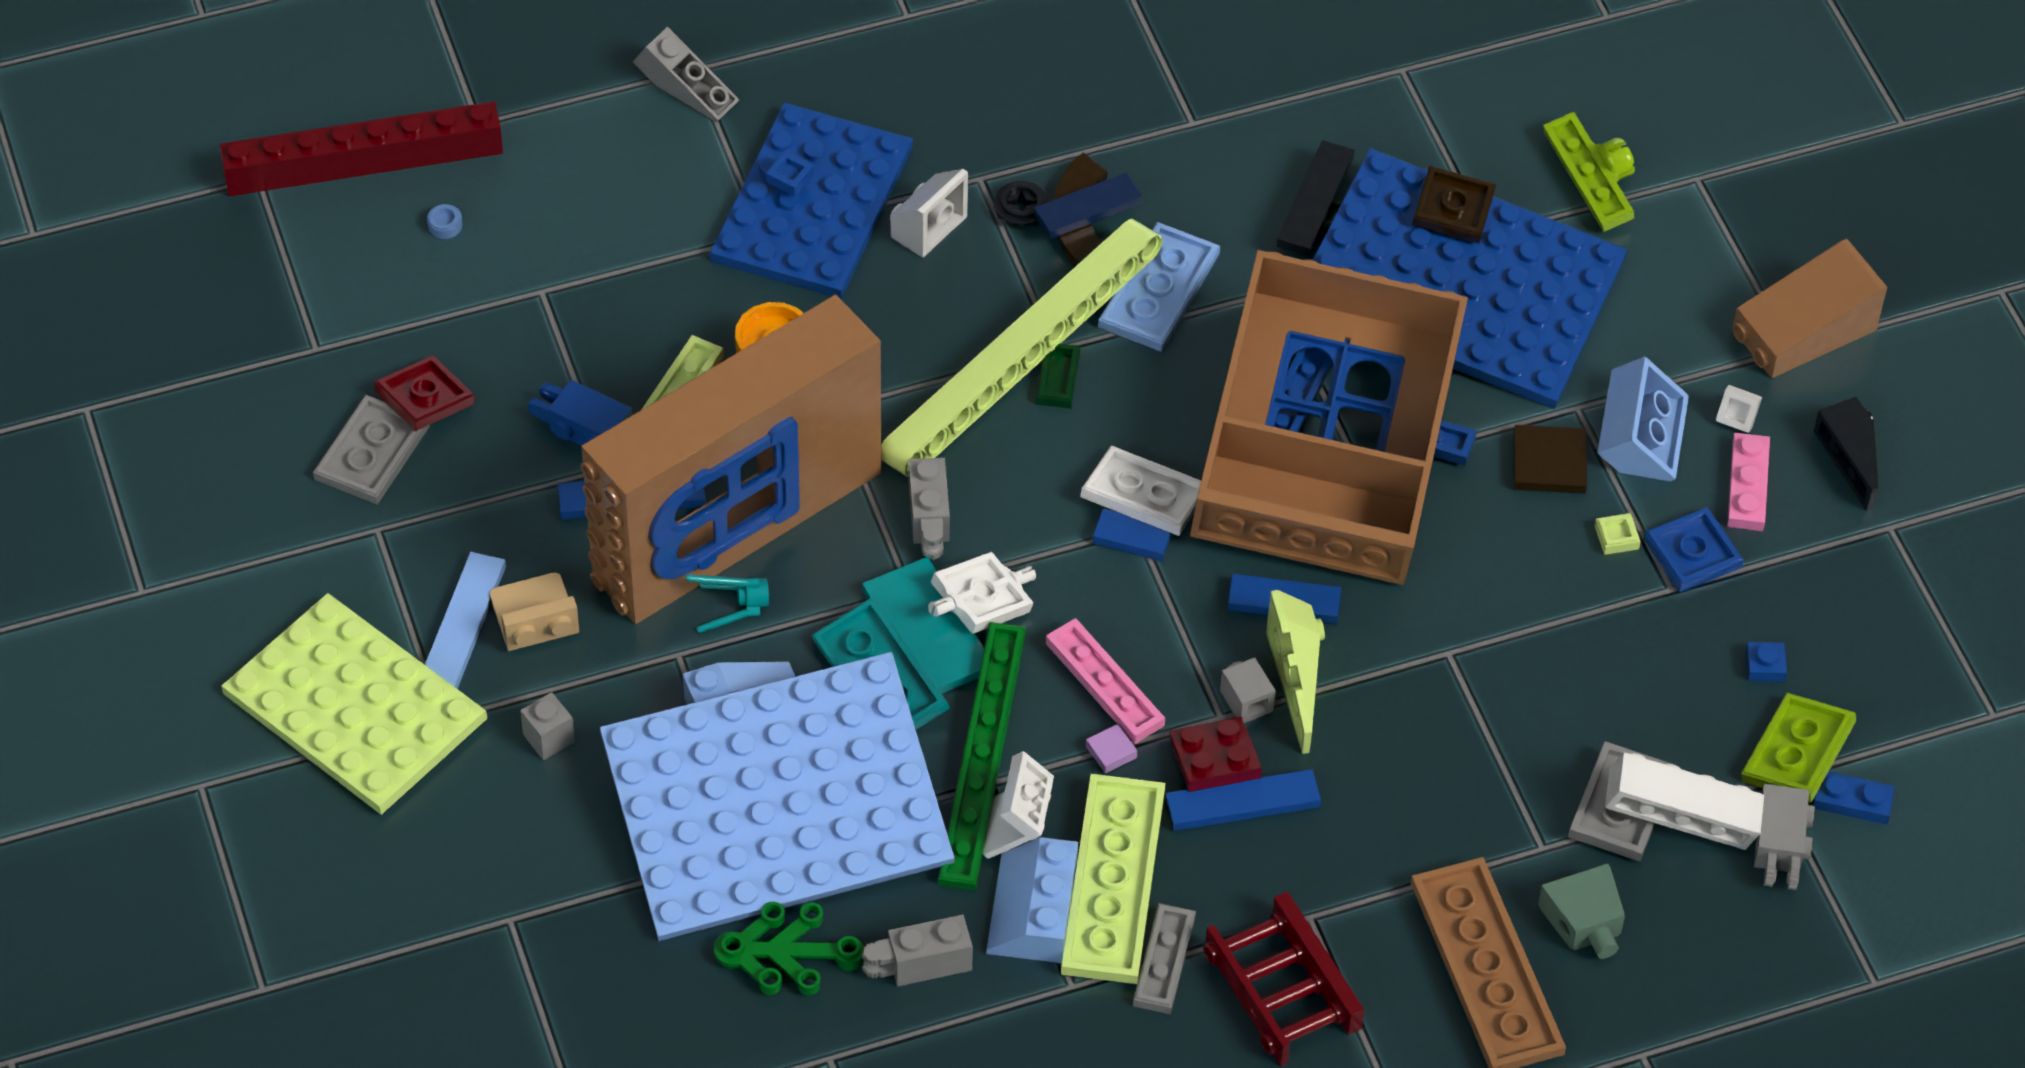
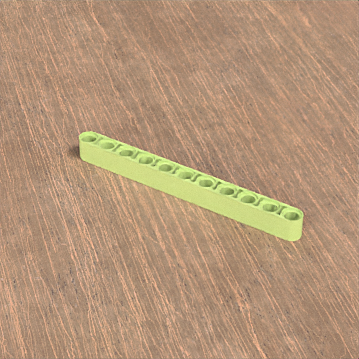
M1134 219L1124 222L888 435L881 444L882 461L906 477H909V459L937 457L1045 358V355L1050 351L1052 352L1058 344H1061L1150 263L1161 249L1162 236Z

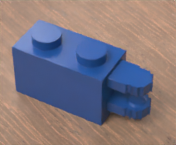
M570 380L564 389L544 382L538 392L544 400L551 404L532 398L526 406L532 416L548 423L550 431L563 440H570L581 446L633 416L631 407L573 380Z

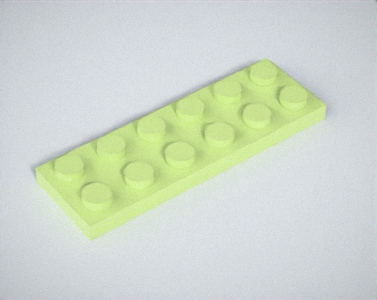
M1098 774L1090 775L1061 975L1138 984L1166 783Z

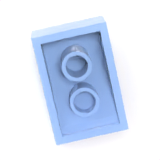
M789 662L715 663L683 673L684 700L688 705L796 676Z

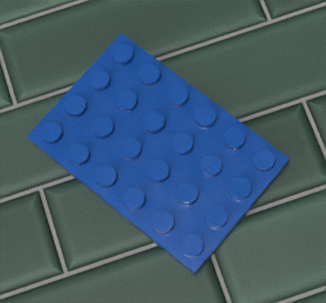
M784 103L710 252V262L832 297L837 295L842 299L913 148V138ZM784 151L814 165V175L796 196L766 182V172Z

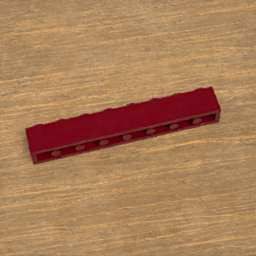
M495 101L220 144L229 197L503 154L501 126Z

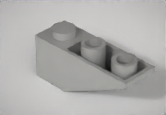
M668 26L633 61L658 88L715 122H718L739 101L731 90Z

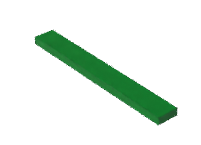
M989 622L947 832L954 855V863L945 864L940 867L938 885L976 891L983 856L982 852L1026 637V627Z

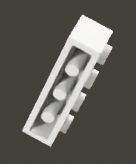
M1624 752L1609 769L1605 808L1746 850L1761 834L1764 794L1751 791L1745 786H1734L1718 781L1709 775H1698L1681 770L1680 767L1673 764H1662L1648 760L1640 754Z

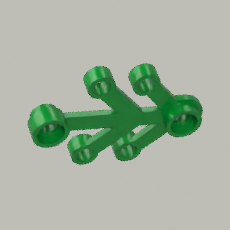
M778 902L766 903L761 910L762 916L741 933L735 931L726 932L719 936L714 944V955L720 964L729 969L742 968L759 984L760 990L767 995L776 994L781 990L782 975L775 968L765 969L755 958H769L798 985L799 991L804 995H814L820 990L821 977L816 970L804 969L793 958L834 959L835 964L845 971L856 970L864 962V959H862L864 945L853 936H845L836 943L795 942L807 931L818 928L823 922V909L814 902L804 904L800 909V917L769 942L755 941L770 928H778L784 923V907ZM770 912H777L779 916L776 918H770L767 916V914ZM808 913H816L818 916L816 918L810 919L807 918L805 915ZM730 946H738V947H739L737 950H729V949H727V947H730ZM845 948L855 949L853 952L843 951ZM768 978H773L777 981L771 985L764 983ZM806 979H813L815 983L812 985H805L803 981Z

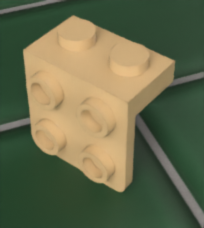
M549 573L495 587L490 591V599L508 651L579 633L576 602L573 596L568 597L562 578L558 573Z

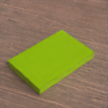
M1786 693L1741 773L1742 782L1763 788L1764 784L1806 789L1809 790L1808 802L1812 803L1856 723V713Z

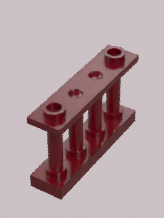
M1288 891L1274 897L1273 911L1270 919L1223 940L1214 924L1207 927L1206 942L1203 945V950L1208 962L1211 965H1217L1259 1031L1260 1041L1265 1052L1268 1055L1273 1054L1280 1066L1288 1063L1289 1042L1333 1022L1336 1024L1341 1023L1348 1035L1362 1029L1365 1009ZM1275 933L1284 935L1289 943L1288 949L1244 969L1241 968L1232 954ZM1295 962L1298 965L1302 964L1308 972L1307 979L1263 999L1260 998L1251 983ZM1311 993L1322 994L1328 1003L1326 1009L1280 1029L1270 1013Z

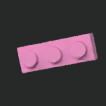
M1734 433L1727 527L1756 531L1764 530L1770 437Z

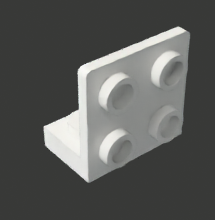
M1024 751L1012 756L1005 792L994 798L982 855L988 859L1042 835L1047 807L1051 798L1050 793L1054 775Z

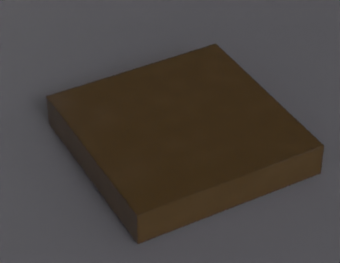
M1429 166L1412 225L1479 244L1497 184Z
M1515 425L1514 490L1586 494V429Z

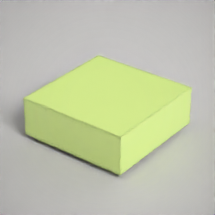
M1631 513L1596 518L1595 529L1604 555L1638 550L1640 548L1641 541Z

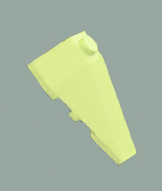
M1274 590L1270 592L1266 634L1302 754L1310 753L1320 641L1325 639L1324 626L1321 618H1315L1312 605L1282 591Z

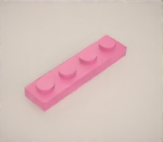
M1076 618L1046 635V645L1116 724H1119L1134 744L1165 726V717Z

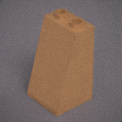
M1845 239L1737 307L1732 330L1737 341L1743 343L1751 352L1755 363L1760 368H1764L1771 378H1774L1875 332L1887 286L1849 240Z

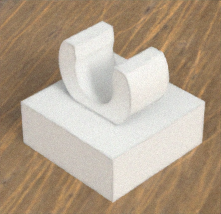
M1728 385L1715 421L1749 433L1753 427L1762 397Z

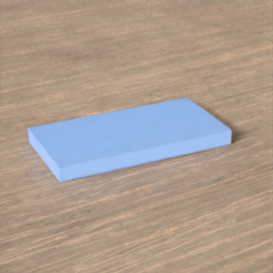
M1157 222L1152 231L1162 236L1163 240L1160 251L1150 263L1113 295L1099 318L1098 328L1163 352L1219 256L1220 245Z

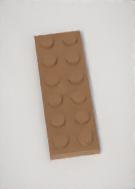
M1484 857L1412 875L1411 886L1488 1068H1519L1565 1055V1043Z

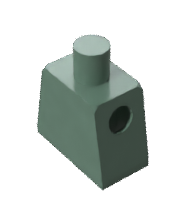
M1609 864L1542 885L1538 906L1570 949L1577 950L1592 945L1600 959L1608 958L1618 951L1619 946L1614 937H1617L1622 932L1625 914Z

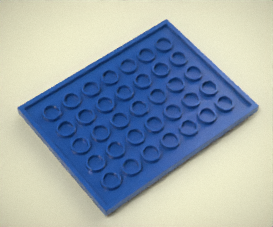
M1370 148L1313 261L1337 268L1345 267L1354 272L1372 276L1381 275L1387 279L1403 283H1416L1422 287L1434 290L1452 291L1458 295L1468 297L1453 369L1555 409L1625 260L1628 249L1494 196L1479 244L1414 226L1412 222L1428 170Z

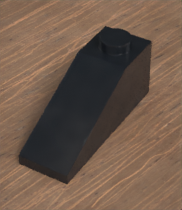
M1857 397L1820 409L1814 433L1866 511L1873 509L1878 491L1874 419L1871 412L1862 406Z

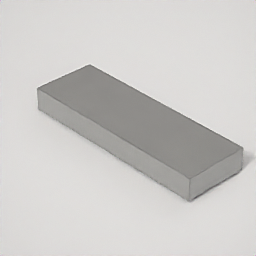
M1158 904L1133 999V1007L1171 1015L1195 922L1196 911Z

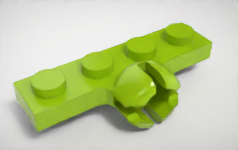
M1575 112L1544 124L1545 136L1602 231L1605 232L1635 219L1634 210L1617 184L1619 180L1635 172V167L1633 166L1634 158L1628 147L1622 148V146L1626 145L1625 141L1622 138H1613L1602 144H1595L1591 141Z

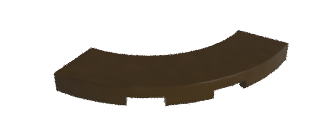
M1083 152L1069 165L1062 175L1056 188L1054 200L1107 180L1108 171ZM1091 224L1058 236L1062 250L1075 266L1102 243Z

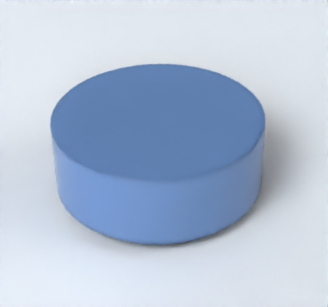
M449 204L435 206L427 215L428 230L433 236L440 239L456 236L463 227L460 210Z

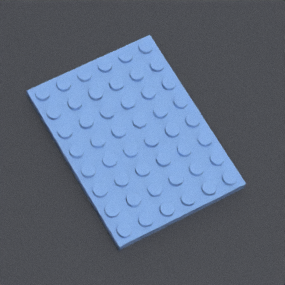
M892 652L600 727L601 737L658 941L761 914L762 907L768 902H778L786 908L954 863L952 848Z

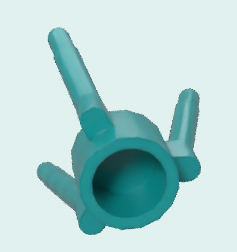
M686 575L687 581L699 582V587L702 589L737 590L738 605H745L746 609L697 626L696 631L698 633L746 617L760 616V607H769L767 578L744 579L710 575Z

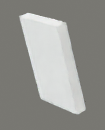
M1110 446L1083 485L1080 497L1180 536L1194 515L1201 480L1117 447Z

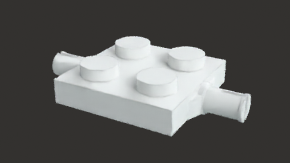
M992 552L934 573L931 584L943 598L930 602L928 605L929 612L933 617H938L949 611L954 612L972 634L987 629L989 622L1003 623L1029 613L1033 606V601L1024 592L1022 584L1036 579L1035 570H1032L1031 566H1027L1015 572L1002 565Z

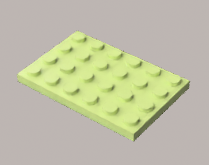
M329 593L322 597L221 686L226 697L381 815L487 720L485 709Z

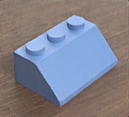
M1642 357L1612 369L1597 453L1619 473L1664 481L1675 480L1689 395L1647 357Z
M1040 837L1001 854L986 954L1062 963L1077 867L1078 842Z

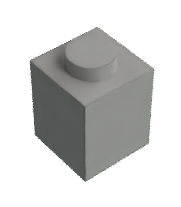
M1256 658L1232 663L1222 670L1220 692L1236 718L1242 717L1244 723L1274 711L1276 691Z
M552 692L520 710L523 736L543 761L575 743L573 717Z

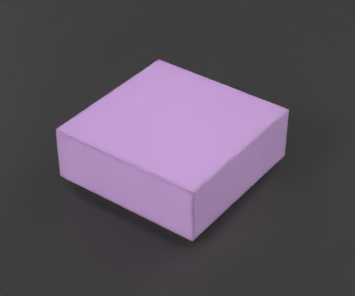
M1119 724L1086 739V748L1104 773H1108L1137 758V749Z

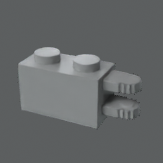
M945 457L909 459L908 485L913 544L921 543L923 556L934 561V559L941 558V555H943V542L950 541V512Z
M1764 784L1761 793L1764 794L1761 834L1756 838L1754 867L1765 869L1764 886L1770 887L1776 881L1777 871L1788 872L1786 881L1788 889L1796 890L1803 859L1809 860L1811 856L1812 837H1806V828H1812L1815 806L1808 805L1809 790Z
M964 915L888 930V939L875 941V943L871 942L864 947V953L862 954V959H864L863 972L872 979L894 975L898 987L972 971L973 946Z

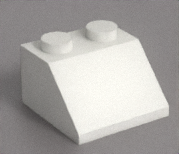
M964 169L937 173L926 183H921L908 200L903 204H898L893 209L890 215L891 238L920 257L926 256L967 217L968 172Z

